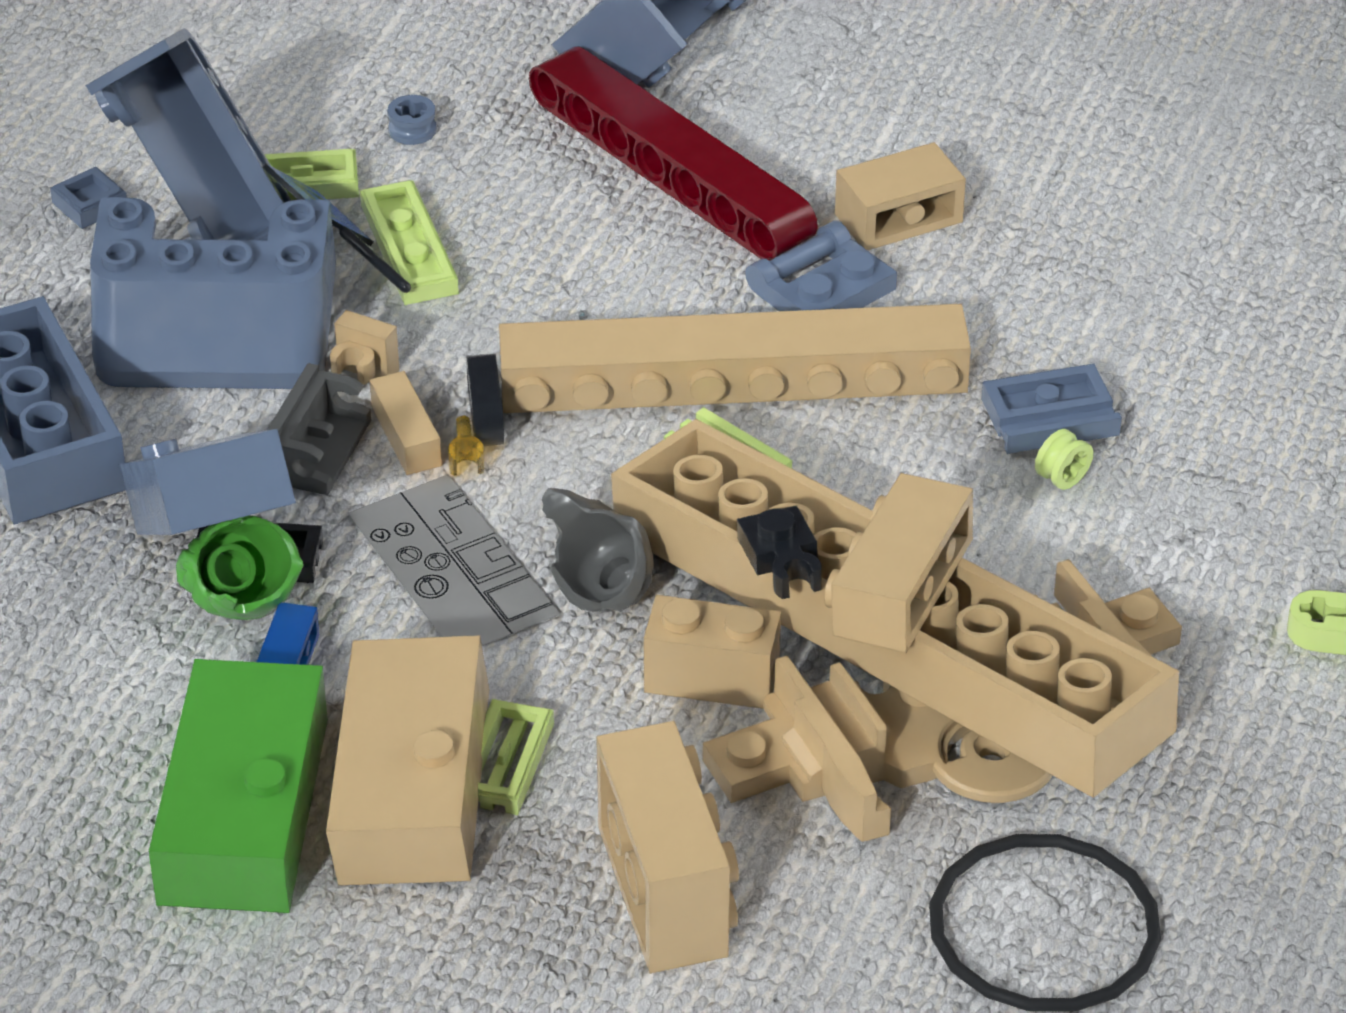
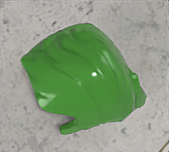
M250 515L209 525L200 532L199 537L194 538L188 544V549L180 552L176 563L179 586L192 594L191 598L201 609L213 615L236 620H254L272 614L280 603H284L288 599L303 568V561L290 535L279 525Z

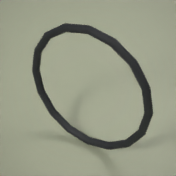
M1014 834L974 847L944 871L929 902L931 939L950 971L984 997L1029 1012H1076L1118 998L1148 972L1161 941L1157 902L1138 873L1104 848L1061 834ZM1017 847L1061 848L1098 860L1128 882L1144 907L1148 937L1137 963L1108 987L1074 998L1027 997L989 984L959 960L944 935L943 904L955 879L980 859Z

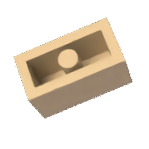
M932 142L836 170L835 215L859 245L866 250L875 249L962 223L966 178L938 145Z
M656 595L644 635V692L764 709L765 696L773 693L775 660L780 658L781 611Z

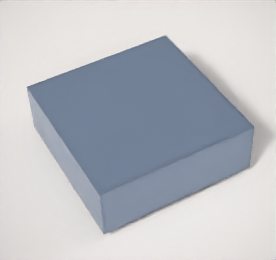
M93 167L50 187L52 203L81 229L97 222L101 197L127 198V193L98 167Z

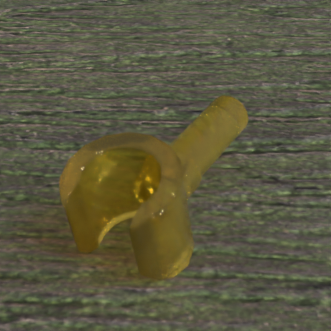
M465 415L459 416L456 419L457 437L451 441L448 447L449 472L451 475L457 476V464L461 461L469 460L477 464L478 474H482L485 469L483 444L478 438L472 436L470 418Z

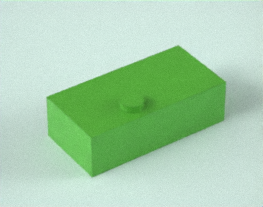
M194 659L148 851L156 906L290 913L328 721L323 666Z

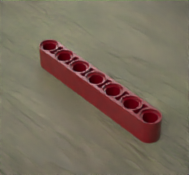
M579 46L572 47L530 70L528 79L531 91L544 109L760 259L770 261L808 241L817 234L818 223L815 212L809 202L800 194L584 48Z

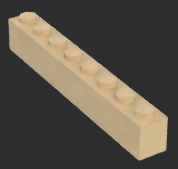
M962 304L499 324L503 413L968 393L971 346Z

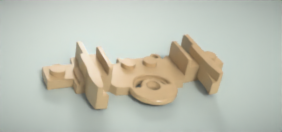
M1069 559L1057 563L1054 596L1068 613L1150 656L1180 644L1182 626L1150 587L1104 603ZM1057 602L1052 604V605H1054V606H1056V607L1062 609ZM788 656L775 660L774 692L766 695L764 698V710L770 719L703 742L702 761L730 803L790 783L802 802L826 796L830 807L840 821L861 842L890 835L891 807L877 796L872 783L884 780L899 788H905L938 778L947 788L963 797L981 802L1005 803L1033 795L1041 790L1053 776L884 681L883 693L870 694L865 692L860 687L859 682L852 679L841 662L830 665L829 681L810 687ZM962 739L960 758L949 762L947 756L949 750L957 741ZM986 755H996L1000 757L1001 760H987L982 757Z

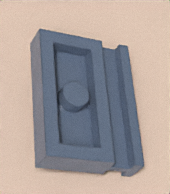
M1095 364L982 382L981 400L998 436H1002L1005 441L1004 449L1007 454L1040 449L1050 435L1060 429L1071 431L1076 435L1077 440L1083 441L1120 436L1122 417L1119 412L1115 413L1113 399Z

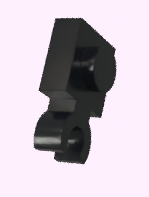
M797 505L783 509H769L760 514L737 519V539L757 575L773 573V590L781 599L790 598L789 581L795 579L807 581L814 592L822 590V567L818 559L817 540Z

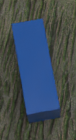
M280 603L277 606L257 662L309 665L320 635L317 607Z

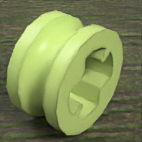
M1060 429L1051 434L1039 449L1035 459L1036 473L1046 479L1051 478L1053 485L1059 489H1070L1088 471L1093 460V448L1087 442L1077 440L1076 435L1071 431Z

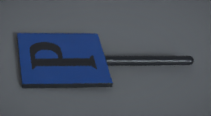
M266 163L262 167L297 200H327L318 191ZM330 202L332 226L340 230V236L401 292L408 293L411 290L410 283L369 247L374 241Z

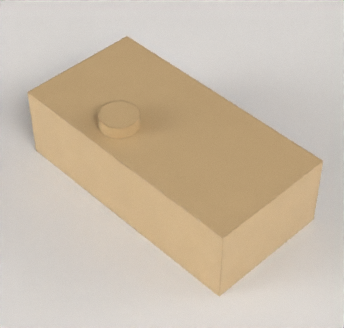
M480 635L353 640L326 827L338 886L471 881L479 801L478 782L480 783L483 761L481 751L490 691Z

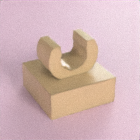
M345 310L334 323L336 346L330 353L331 372L341 374L344 369L356 373L358 381L363 385L369 383L370 379L399 372L397 326Z

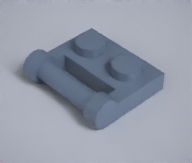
M837 220L820 227L817 236L770 261L760 259L749 265L745 271L746 280L750 288L778 311L863 308L896 290L897 271L852 240L847 228ZM827 255L832 258V260L789 283L783 280Z

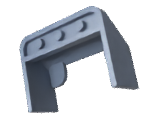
M601 0L551 45L558 54L576 46L584 48L635 84H639L642 81L647 88H650L672 69L667 61L687 45L685 40L725 4L734 11L746 0Z
M184 28L85 85L91 95L95 94L101 110L110 122L114 123L120 120L126 127H133L190 222L187 225L190 237L184 240L267 241L271 214L278 206L292 200L285 188L262 168L265 163L270 165L269 161L201 47L187 29Z

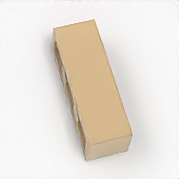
M405 371L370 379L371 407L406 475L441 467L440 437Z

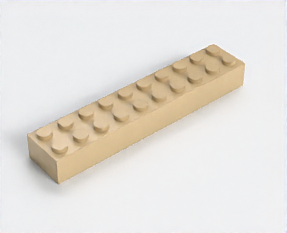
M694 419L611 473L613 510L622 515L635 518L645 528L653 554L749 607L781 611V625L1092 798L1097 796L1176 732L1179 670L964 558H961L906 653L832 636V608L826 607L824 603L827 580L834 569H841L848 558L849 548L854 535L858 531H865L871 521L873 511L698 419ZM797 505L817 540L818 559L822 567V590L814 592L807 581L795 579L789 581L790 598L781 599L773 590V573L757 575L737 539V519L760 514L769 509H783Z

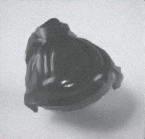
M548 488L542 497V511L545 513L546 518L554 521L559 533L555 548L556 561L551 565V571L557 585L568 601L581 610L592 612L605 609L622 612L629 606L637 604L648 590L649 585H651L654 569L652 550L645 528L635 518L617 513L600 500L588 499L570 490Z

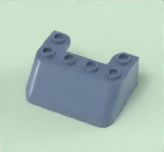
M100 198L90 259L92 357L95 373L102 382L114 387L292 389L307 363L319 365V370L325 371L336 271L330 200H292L281 204L271 214L268 239L265 241L154 239L156 230L155 213L147 202L137 198Z

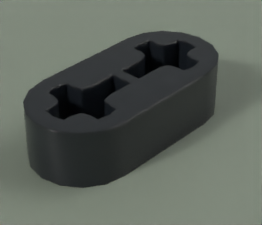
M496 354L466 355L467 385L474 446L504 444V422Z

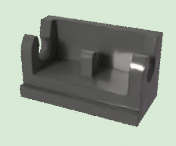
M307 363L267 430H278L292 488L327 496L372 421L371 408L356 402H346L337 393L345 392L349 395H359L363 384L350 376L319 370V365Z

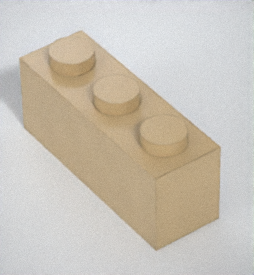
M900 473L886 496L880 495L877 498L871 521L865 531H858L854 535L849 548L848 558L841 569H834L829 575L825 588L824 603L826 607L832 608V636L905 653L908 651L973 540V488Z

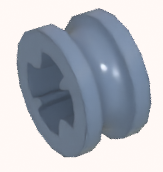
M405 95L394 99L387 109L390 137L396 142L405 145L422 144L431 140L436 134L437 129L434 119L436 114L434 103L421 95Z

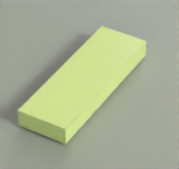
M408 180L361 190V207L385 262L411 285V290L408 293H403L397 288L404 305L459 294L457 275L414 181Z

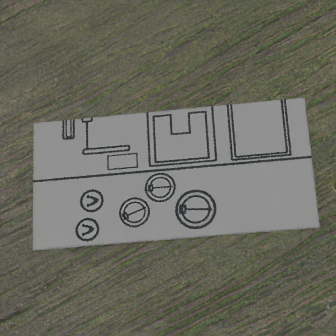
M449 474L347 513L441 637L480 635L483 647L562 615Z

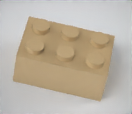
M675 721L596 736L598 828L649 974L727 958L729 954V929L738 926L737 907L730 889V883L739 881L738 862L732 843L730 841L721 843L717 834L720 831V819L713 794L711 792L702 794L699 786L702 781L701 767L694 745L684 746Z

